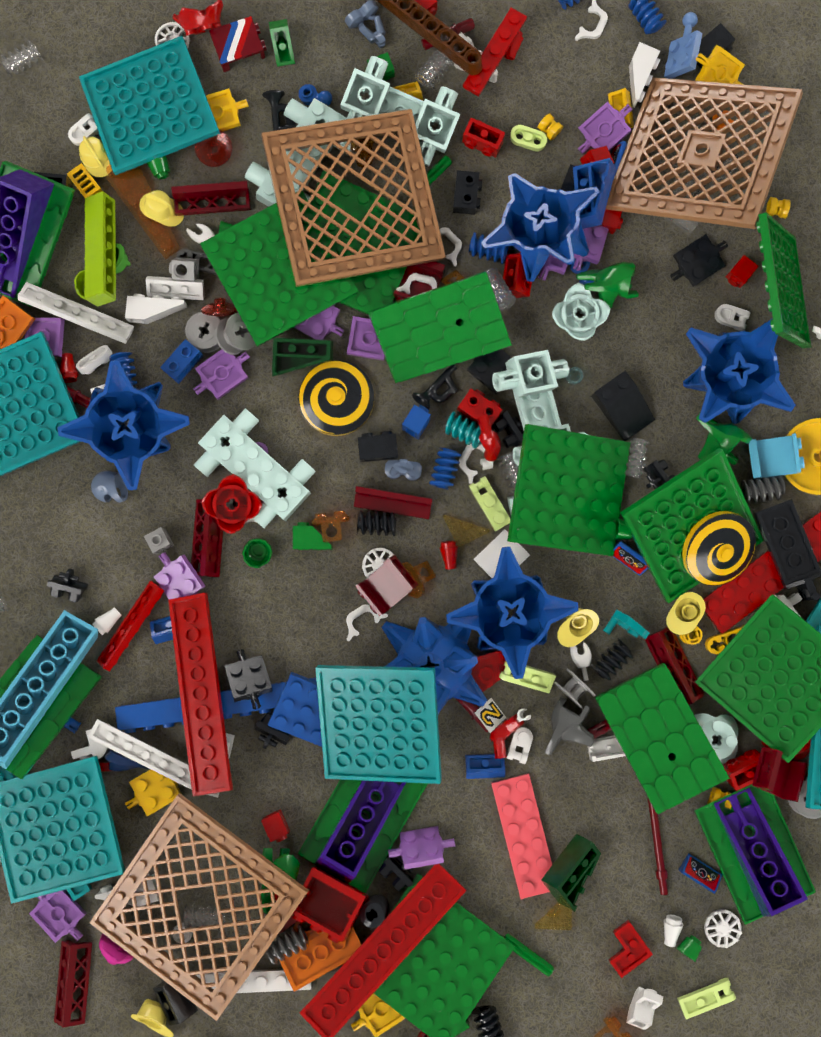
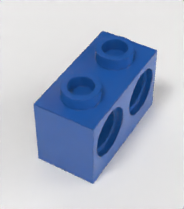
M185 339L160 368L179 384L203 355Z
M414 405L402 423V430L419 440L430 422L431 414L428 413L429 410L422 405H419V407Z

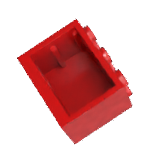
M312 867L303 885L309 891L293 912L292 918L300 923L308 922L311 924L310 928L318 933L324 931L329 934L327 938L335 943L343 942L347 939L368 895L317 867Z

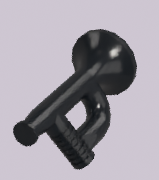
M269 90L262 94L271 105L273 131L296 127L295 122L287 117V125L280 126L279 113L285 111L287 104H279L280 99L285 95L284 91Z
M454 364L451 365L426 391L413 393V399L428 410L430 409V398L438 403L448 400L452 394L459 391L451 378V374L457 367ZM446 382L449 388L442 395H438V388Z

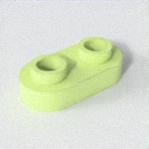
M516 125L511 130L510 140L514 145L538 152L545 148L547 136L542 131L524 125ZM520 134L523 138L518 139L516 135ZM539 140L540 144L536 145L534 141Z

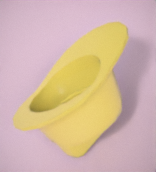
M83 136V141L79 145V156L85 168L92 176H108L113 170L102 140Z
M155 190L145 194L140 199V210L148 218L168 227L177 226L183 221L184 215H175L174 200L165 192Z
M687 592L679 596L666 618L670 631L678 635H685L696 628L706 609L705 601L699 594Z
M578 608L579 611L567 616L557 632L559 643L565 647H574L581 643L597 629L599 625L597 613L590 609Z
M146 999L138 1013L131 1015V1018L145 1024L163 1036H174L173 1032L165 1026L166 1016L159 1002Z

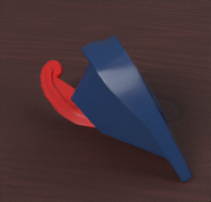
M112 749L104 756L109 762L99 763L101 771L122 772L138 767L149 769Z

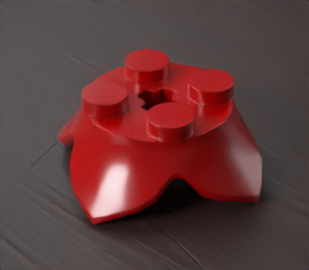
M217 0L205 10L200 11L182 7L178 15L173 14V20L184 29L186 36L205 33L208 29L221 26L220 16L223 2L222 0Z
M235 474L223 478L218 488L206 493L201 502L205 512L216 519L221 530L229 534L241 530L245 522L254 518L262 507L259 497L254 492L249 491L244 480ZM230 499H234L235 503H238L234 510L226 507V503H229Z

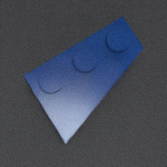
M611 158L573 167L575 190L596 186L600 191L580 213L583 229L602 225L616 171Z

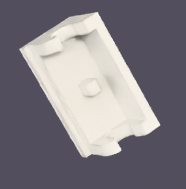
M615 735L596 738L592 747L587 746L589 758L592 762L625 756Z

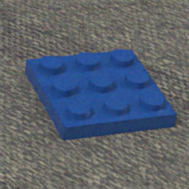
M291 672L270 717L268 726L322 747L317 682Z

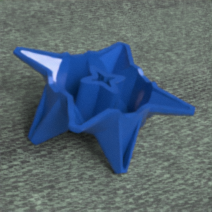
M516 173L509 175L511 200L504 211L502 223L481 242L483 248L513 245L520 252L526 280L529 282L535 281L550 255L567 265L575 261L574 254L583 257L588 255L589 248L580 221V213L600 193L598 188L595 186L565 192L561 189H548L544 186L536 187Z
M771 320L752 332L720 333L719 336L694 328L688 330L686 335L701 357L702 363L696 371L683 381V385L685 388L706 392L699 416L702 422L707 423L727 410L732 423L738 424L760 403L789 412L796 406L779 381L780 372L777 354L774 351L778 335L771 329Z
M112 360L109 363L104 389L95 387L85 415L57 429L58 435L61 437L90 444L94 451L107 461L115 464L128 490H137L143 461L150 456L169 451L171 445L165 436L190 425L189 416L159 408L163 385L160 382L141 389H135L119 360Z
M502 547L494 578L490 580H474L471 586L476 597L475 601L446 614L447 623L478 631L477 648L480 651L489 649L500 650L514 679H523L530 649L535 645H544L547 642L548 630L552 623L579 610L578 602L548 595L543 588L541 578L538 575L530 577L524 575L511 547ZM514 608L513 615L508 617V610Z
M426 617L419 619L416 630L387 621L384 623L382 629L397 652V657L385 667L433 668L432 666L425 665L430 662L439 664L434 666L438 715L447 701L452 698L482 707L488 700L471 675L473 667L478 663V658L470 651L467 644L472 629L450 623L446 626H440Z

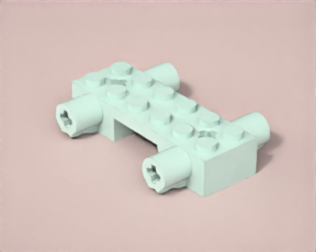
M371 56L365 72L354 68L340 104L341 109L349 112L347 119L412 109L424 165L429 167L436 150L445 154L460 114L452 111L458 93L441 86L435 103L427 99L422 101L390 87V83L383 81L388 63L376 56ZM365 93H368V96L370 98H366V100H363L361 95H365ZM437 123L440 129L433 130L430 125Z
M292 98L284 111V116L297 123V127L347 119L316 98L313 99L309 107ZM347 141L340 142L338 144L344 147ZM350 142L346 149L352 152L356 144ZM332 144V146L330 147V149L328 150V153L331 151L332 147L334 146L333 144ZM322 145L320 147L325 150L328 145ZM303 148L300 150L306 153L309 148ZM313 148L309 156L318 161L323 153ZM294 151L290 159L299 164L304 156ZM307 158L302 164V167L309 172L315 166ZM252 162L245 174V178L259 186L256 192V199L269 207L277 203L270 172L256 162ZM289 163L292 175L296 167ZM298 170L294 177L303 183L308 175ZM293 181L295 192H297L301 186ZM303 188V192L306 198L309 200L311 196L306 194V190Z
M548 350L514 356L505 362L506 371L493 374L492 383L497 392L513 390L523 430L525 424L571 432L569 424L561 425L552 390L558 387L556 379L565 378L569 374L568 363L565 359L551 361ZM522 446L513 448V459L517 466H519Z
M245 408L233 422L223 415L204 435L198 444L206 452L195 462L194 466L206 477H209L221 463L232 474L242 478L247 488L263 501L261 510L253 519L265 528L276 515L287 521L306 500L311 492L303 485L316 471L303 459L290 472L286 471L247 436L259 420ZM229 439L230 445L224 446L223 442ZM286 489L287 496L279 498V492Z

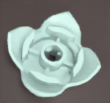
M577 283L569 288L564 300L555 305L552 317L556 324L568 332L570 336L585 341L595 334L596 328L606 321L611 308L605 301L594 299L591 291L585 290L583 284ZM577 311H580V314H584V316L578 318L575 314Z
M705 713L695 714V718L721 763L724 764L729 759L735 758L738 752V726L735 719L725 714L718 717ZM712 736H718V742L712 744Z

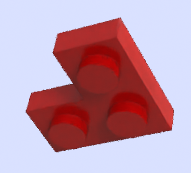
M629 920L613 931L624 948L609 959V962L621 978L653 955Z

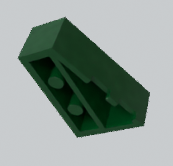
M273 338L272 377L333 360V341Z
M576 834L541 881L560 904L575 912L577 908L575 903L580 893H584L586 888L583 885L587 877H591L601 852L592 841Z

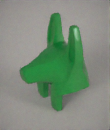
M620 262L604 269L589 270L576 275L577 280L595 281L585 284L584 289L598 292L599 299L605 301L610 308H612L617 296L627 299L639 296L636 290H629L632 287L630 284L631 278L634 276L636 269L633 263Z
M699 413L696 419L709 432L698 458L701 460L716 449L721 448L728 462L735 465L739 458L731 452L732 449L740 441L749 444L752 437L745 430L733 424L718 423L714 419L704 423L699 419Z
M263 848L262 855L293 879H297L300 863L290 854L289 848H280V856L274 862L273 848ZM262 884L261 889H267V887ZM270 892L261 893L262 904L272 902ZM272 907L263 908L264 913L268 914Z

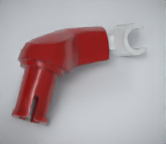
M483 415L477 418L481 432L479 440L485 448L484 459H480V464L483 465L482 470L493 468V461L497 459L501 450V442L497 433L492 430L489 415Z
M520 709L517 714L502 722L490 733L489 740L493 742L495 759L507 758L505 740L524 724L523 720L531 719V715L523 717V713L527 709Z

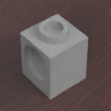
M180 257L172 259L169 264V273L172 274V279L188 281L198 279L199 259ZM181 264L186 266L187 273H183L180 270Z
M160 527L144 536L153 554H159L174 546L165 528Z

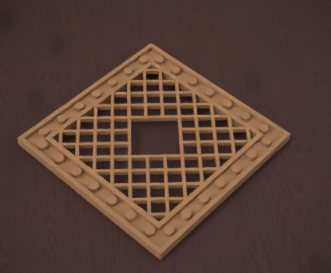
M412 109L262 133L261 137L296 287L439 261L446 258ZM384 135L381 141L376 138L377 136ZM388 135L397 141L393 148L383 143ZM366 138L363 144L357 141L358 139ZM369 139L379 144L374 152L365 146ZM347 141L344 147L338 144L340 142ZM350 142L360 147L356 154L346 149ZM332 144L341 150L337 158L328 153ZM322 145H328L325 150L320 147ZM398 145L400 147L401 154L395 151ZM381 146L390 152L386 159L376 154ZM303 148H309L306 153L300 150ZM313 148L323 153L318 161L309 156ZM362 149L371 154L367 163L358 157ZM294 151L304 156L299 164L290 159ZM344 152L353 158L348 166L339 160ZM392 154L401 159L397 167L388 162ZM325 155L334 161L330 168L321 164ZM374 157L383 163L379 170L369 165ZM306 158L315 164L311 172L302 167ZM355 160L364 165L360 174L351 168ZM289 163L296 167L292 175ZM402 163L404 165L405 173L399 169ZM336 164L346 169L341 177L332 171ZM385 165L394 170L390 178L381 173ZM317 167L327 172L322 180L313 174ZM366 168L375 173L372 181L362 176ZM298 170L308 175L303 183L294 177ZM348 171L380 192L361 222L329 201ZM396 173L406 178L401 186L392 180ZM329 174L338 179L334 188L325 182ZM378 176L387 181L383 189L374 184ZM310 178L320 183L315 191L306 186ZM293 181L301 186L296 194ZM406 182H408L409 191L403 188ZM389 184L399 189L394 197L385 191ZM322 185L331 190L327 198L317 193ZM303 188L312 194L308 202L299 197ZM401 191L410 197L406 204L396 199ZM382 194L391 200L387 208L378 202ZM315 196L324 202L319 210L310 204ZM297 200L305 205L301 212L299 211ZM411 200L414 210L408 207ZM394 202L403 208L399 215L389 210ZM326 204L335 209L331 218L322 212ZM375 205L384 211L380 219L371 213ZM307 208L317 213L312 221L303 216ZM405 210L414 215L410 223L401 218ZM338 212L347 217L343 225L333 220ZM386 213L396 219L392 226L382 221ZM319 215L328 220L324 229L314 223ZM368 216L377 222L373 230L364 225ZM415 219L418 229L412 225ZM302 220H304L305 222H307V223L309 224V226L307 227V229L305 230V232H304ZM349 220L359 225L354 233L345 228ZM398 221L407 226L403 234L394 229ZM330 223L340 228L336 236L326 231ZM379 224L388 229L385 237L375 232ZM312 226L321 232L316 240L307 234ZM361 227L370 233L366 241L356 235ZM409 228L418 234L414 242L405 236ZM342 230L352 236L347 244L338 239ZM390 232L400 237L396 245L387 240ZM323 234L332 239L328 248L319 242ZM372 235L381 240L377 249L368 243ZM306 238L314 243L310 250H308ZM354 238L363 244L358 252L349 246ZM402 239L410 244L398 247ZM335 242L344 247L340 255L330 250ZM383 243H386L387 245L392 247L380 250ZM316 245L325 250L321 259L311 253ZM365 246L373 250L372 252L361 253ZM346 250L355 254L342 257ZM327 253L335 257L334 259L324 260ZM310 257L316 260L317 262L311 263Z
M179 793L98 909L90 924L217 1021L309 890ZM182 824L187 827V828H181V829H180V827L182 826ZM189 831L191 841L181 843L180 832ZM194 833L201 837L203 840L195 841ZM176 834L177 843L169 845ZM205 843L207 854L197 855L196 844ZM191 845L193 856L184 857L182 846ZM210 845L217 849L219 852L211 853ZM178 847L179 858L170 859L169 848ZM165 850L166 859L158 860ZM221 856L223 866L213 867L212 857ZM208 857L209 868L200 869L198 859ZM226 857L235 864L227 865ZM194 859L196 870L186 871L185 861ZM180 861L182 872L173 873L171 863ZM167 863L168 874L159 875L158 864ZM154 867L155 875L147 876ZM238 868L239 878L229 879L228 869ZM242 869L251 876L243 877ZM224 870L225 880L216 881L214 871ZM210 872L212 882L202 883L201 873ZM197 874L198 884L189 885L187 875ZM183 875L185 886L175 887L174 877ZM169 877L171 888L162 889L160 879ZM156 879L157 889L148 891L147 880ZM254 880L255 890L246 891L244 881ZM258 881L266 886L267 889L259 890ZM240 882L242 892L232 893L230 883ZM143 883L144 891L136 892ZM226 884L228 894L218 895L217 885ZM213 886L219 924L182 929L176 891ZM172 891L173 902L164 903L163 892ZM270 892L272 902L262 904L260 894ZM158 893L160 903L151 905L149 894ZM274 893L279 896L277 901L275 900ZM256 894L258 904L248 906L246 895ZM145 895L146 905L137 906L136 896ZM242 896L244 906L234 907L233 897ZM132 898L133 907L125 908ZM229 898L230 908L221 909L219 899ZM174 906L176 916L167 917L165 907ZM161 907L162 917L153 919L152 908ZM272 907L264 918L263 908ZM259 908L260 919L251 920L249 910ZM147 909L149 919L140 920L138 910ZM245 910L247 920L237 922L235 912ZM134 911L135 921L126 922L125 912ZM231 912L233 922L223 923L222 913ZM177 920L178 930L169 931L167 921ZM163 921L165 931L156 933L154 923ZM150 923L151 933L142 934L140 924ZM261 923L253 934L252 924ZM248 925L249 935L239 936L238 926ZM234 926L235 936L226 938L224 928ZM220 928L222 938L212 939L210 929ZM206 930L208 940L198 941L197 931ZM193 932L194 942L185 943L183 933ZM179 934L181 944L171 945L170 935ZM166 935L167 946L158 947L156 937ZM249 939L242 949L240 940ZM236 941L238 951L228 952L227 942ZM222 942L224 952L214 953L213 943ZM209 944L210 954L201 955L199 945ZM195 946L197 956L187 957L186 947ZM182 948L183 958L174 959L172 949ZM238 955L231 965L229 956ZM225 957L226 967L217 968L216 958ZM211 958L213 968L203 969L202 959ZM198 960L199 970L190 971L188 961ZM227 971L219 981L218 972ZM214 972L215 982L206 983L204 974Z

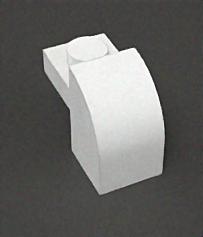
M92 729L86 731L87 738ZM88 738L90 746L71 751L73 759L80 758L82 760L92 756H97L98 759H101L110 748Z
M638 987L630 1004L626 1023L643 1030L652 1026L654 1011L662 1005L663 996L657 994L655 990Z

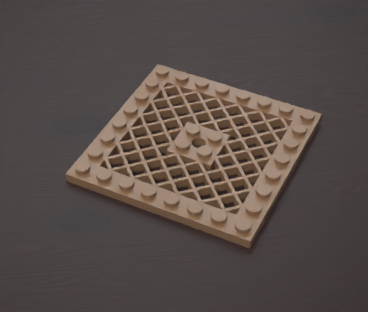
M653 77L614 177L606 209L756 229V222L759 221L758 214H761L803 95L802 89ZM675 102V106H673L670 109H667L666 106ZM690 104L694 105L693 108L687 111L684 109ZM711 105L712 109L704 113L703 109ZM730 107L731 110L723 115L721 111ZM748 108L750 112L742 116L740 113ZM768 110L770 114L761 118L759 114ZM678 111L682 112V114L677 116L676 118L672 116ZM699 112L700 116L692 120L691 116ZM717 114L719 118L711 122L709 118ZM734 116L738 118L732 123L728 122V120ZM755 117L757 121L748 125L747 121ZM666 118L670 119L669 122H667L664 125H661V121L665 120ZM684 120L688 121V123L683 125L682 127L678 125ZM705 121L707 125L698 129L697 125ZM724 123L725 127L717 131L715 127ZM743 125L744 129L736 133L734 129ZM672 127L676 128L675 131L671 132L670 134H667V130H669ZM759 127H762L764 129L758 134H755L753 132ZM730 132L732 136L727 138V133ZM660 134L664 135L663 138H661L658 141H655V137L659 136ZM749 134L751 138L743 142L741 138ZM681 135L683 139L679 140L676 143L672 141L673 139ZM737 141L739 145L732 149L728 147V145ZM666 143L670 144L669 147H667L664 150H661V146L665 145ZM756 143L758 147L749 151L747 147ZM701 148H707L703 153L697 152ZM654 150L658 151L656 155L652 157L648 156V154L653 152ZM743 150L745 154L737 159L735 154ZM675 152L676 156L668 160L666 156ZM728 158H731L733 160L731 163L725 166L722 163ZM663 159L664 163L657 167L654 165L655 162ZM750 159L752 164L743 168L741 164ZM677 163L678 167L674 169L672 165ZM651 166L652 170L645 174L642 172L643 169ZM736 167L740 170L733 175L729 173L730 170ZM669 168L670 172L663 176L660 174V172ZM685 170L689 172V174L682 178L678 175ZM706 172L708 176L699 181L697 176ZM725 174L727 178L718 183L716 179ZM657 175L658 179L649 183L648 179ZM744 176L746 181L737 185L735 181ZM675 177L677 181L670 185L666 183V181ZM693 179L695 181L693 185L685 186V183ZM712 181L714 186L705 190L703 186ZM645 182L646 186L637 190L636 186ZM663 184L665 188L655 192L654 188ZM732 184L734 188L724 192L722 188ZM681 186L683 190L674 195L672 191ZM700 189L702 193L695 197L691 195L692 192ZM719 191L721 195L712 200L710 195ZM738 193L740 198L731 202L729 198Z

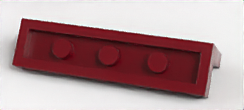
M247 181L171 187L176 216L251 210ZM238 197H246V205H237L234 201ZM223 198L228 201L225 206L221 207L215 204L219 199ZM200 200L209 202L205 208L197 206ZM187 201L191 204L187 209L179 210V202Z
M356 486L354 507L386 513L393 512V514L429 520L432 499Z
M196 499L191 565L197 572L198 563L200 562V572H197L199 576L220 577L223 530L220 529L215 518L209 516L206 512H202L201 502L203 499ZM203 524V525H204V529H203V531L201 532V525ZM202 543V550L199 551V545Z
M667 626L656 633L648 635L645 641L656 664L665 663L688 705L695 703L705 694L702 688L695 683L697 678L675 633L670 631ZM667 632V634H668V636H669V638H670V641L667 640V638H666V636H665L664 633ZM674 651H676L678 659H676ZM683 669H685L687 677H685ZM692 686L694 687L696 692L695 696L692 692Z
M70 940L61 942L54 1022L62 1028L85 1024L92 942L74 943ZM85 948V955L78 960L77 949ZM82 967L83 975L77 981L75 979V972ZM78 987H80L81 995L75 1001L73 999V993ZM77 1007L80 1010L79 1018L71 1020V1013Z

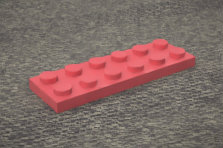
M529 773L491 782L520 899L550 892L541 879L552 866V861Z

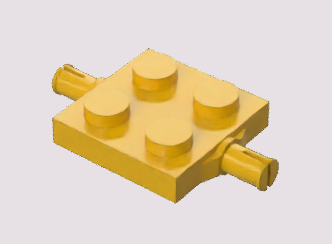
M716 45L708 58L702 53L697 55L696 61L703 66L695 81L742 84L738 81V78L745 64L722 47Z
M229 88L206 95L220 132L241 126L238 110L249 107L247 99L235 102Z
M150 769L129 782L135 797L125 802V805L130 810L139 804L148 817L172 803L181 792L177 782Z
M373 993L358 1010L360 1018L351 1023V1027L356 1031L365 1025L370 1029L374 1037H378L404 1020L405 1017Z

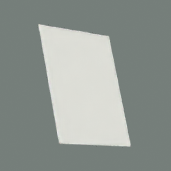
M505 529L474 558L476 563L491 578H494L502 547H511L519 565L530 556L519 543L507 541L508 532Z

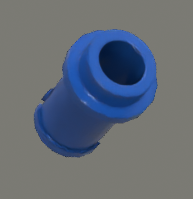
M71 717L64 727L75 734L82 723Z

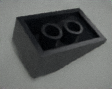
M626 370L599 388L591 396L623 441L628 440L655 421L637 385Z

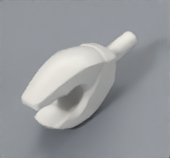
M196 224L203 231L200 235H197L188 228L186 229L188 235L198 244L215 236L214 232L204 224Z
M583 642L584 653L582 655L578 654L576 646L570 647V653L576 666L582 668L584 681H587L589 679L586 667L590 666L592 656L588 645Z

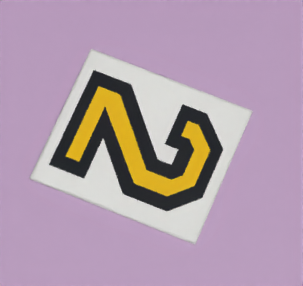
M492 698L475 712L489 733L506 719V716Z

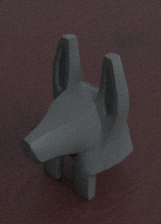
M560 697L552 712L551 724L553 734L545 750L546 754L551 755L561 740L577 742L592 747L594 735L582 725L590 712V707L586 705L581 715L578 716L565 708L568 699Z

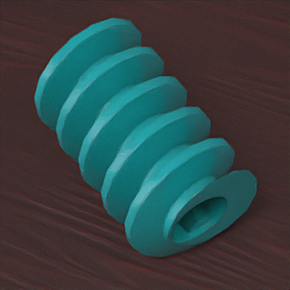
M453 411L447 420L445 433L447 435L452 434L453 438L459 437L460 442L465 440L466 445L472 444V447L476 449L481 445L479 440L481 434L480 427L475 428V421L469 425V418L461 421V414L455 418L456 412Z

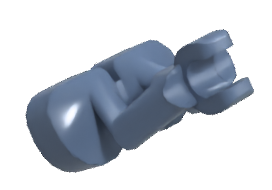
M369 0L361 8L349 13L345 18V23L349 29L358 27L359 31L370 43L375 42L379 48L385 46L386 39L384 35L386 31L380 15H375L379 8L374 0ZM364 20H374L376 27L374 33L364 25Z
M408 459L389 460L385 464V473L390 479H398L400 476H405L408 480L415 481L421 476L422 466L420 463L408 461Z

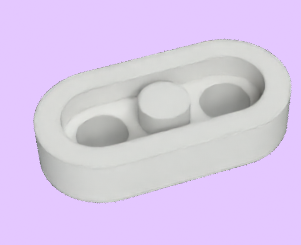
M107 345L100 346L80 359L76 364V368L81 374H91L95 368L110 361L109 357L112 355V351Z

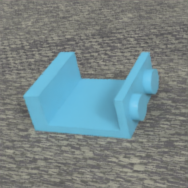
M794 433L792 436L757 441L752 439L749 443L753 479L801 473V468H805L804 458L799 457L798 449H802L801 438H797L796 433Z

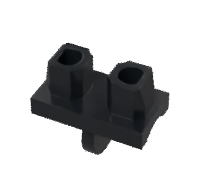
M507 411L493 424V428L497 433L503 430L507 432L508 436L502 439L506 448L518 447L523 440V426L517 416L512 418Z
M664 459L656 460L643 468L647 473V479L650 481L646 485L647 488L653 486L654 489H657L675 477L673 474L668 477L665 473V470L668 469V464Z
M70 568L66 573L60 572L59 576L54 575L52 580L47 582V586L51 587V596L62 597L63 592L67 591L69 592L68 600L72 602H78L88 587L87 583L79 582V576H75L74 570Z
M268 714L261 721L258 720L255 728L256 731L262 733L258 738L264 742L262 748L267 749L268 745L276 748L278 742L286 745L290 737L289 734L268 726L271 717Z
M388 854L379 872L385 878L394 872L398 877L392 882V885L400 892L406 886L410 887L413 884V878L404 870L401 856L396 858L401 864L399 865L392 857L389 858ZM411 868V869H406V870H407L409 873H411L414 869Z

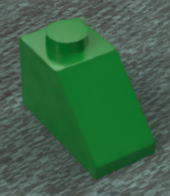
M287 19L269 22L277 67L295 64Z
M298 522V526H293L294 550H333V546L313 526H309L308 522Z

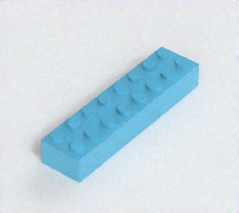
M65 610L0 698V766L5 769L8 768L98 638L97 628Z

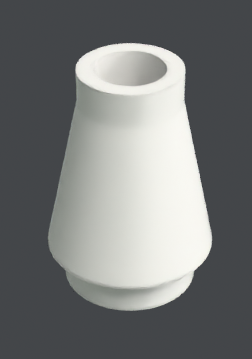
M114 607L94 619L95 622L92 625L98 629L101 635L108 634L122 615Z
M670 914L664 919V944L669 947L676 946L683 928L681 917Z

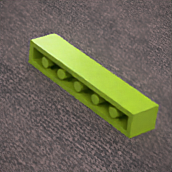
M103 191L85 198L84 294L85 299L97 307L116 301L115 200Z

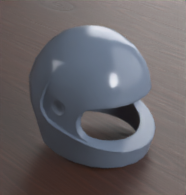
M102 471L96 474L91 482V491L98 500L110 502L113 498L119 503L127 500L128 490L119 472ZM116 488H119V489H120L121 496H120L119 493L117 492V489H116Z

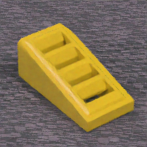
M82 163L67 173L84 198L102 192V189ZM83 170V173H81L79 176H77L76 178L73 177V175H75L77 172ZM85 175L87 176V177H86L84 180H82L80 183L77 182V181H79L81 178H83ZM88 181H91V182H90L88 185H86L84 188H81V186H83L85 183H87ZM93 185L95 186L92 190H90L89 192L85 193V191H87V190H88L89 188H91Z

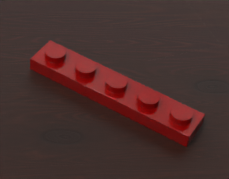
M512 7L510 8L481 55L482 71L478 75L469 74L463 83L464 89L478 97L480 96L526 22V15Z
M150 580L96 660L103 669L110 672L113 666L117 664L123 651L129 646L130 641L139 631L146 617L150 615L156 602L160 600L165 590L155 582Z

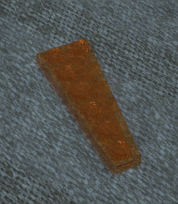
M111 165L107 166L106 172L108 176H105L165 260L179 251L181 248L171 228L148 218L140 210V199L145 194L152 192L140 166L118 175L113 173Z

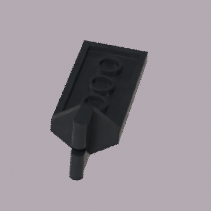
M792 499L754 513L784 589L796 586L799 595L803 598L802 601L819 600L820 594L817 593L813 580L821 576V569Z

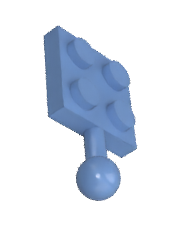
M688 12L683 17L682 22L685 26L683 37L672 41L669 46L664 77L667 79L675 78L696 69V57L699 54L703 33L698 30L692 32V27L698 21L697 15L693 12Z

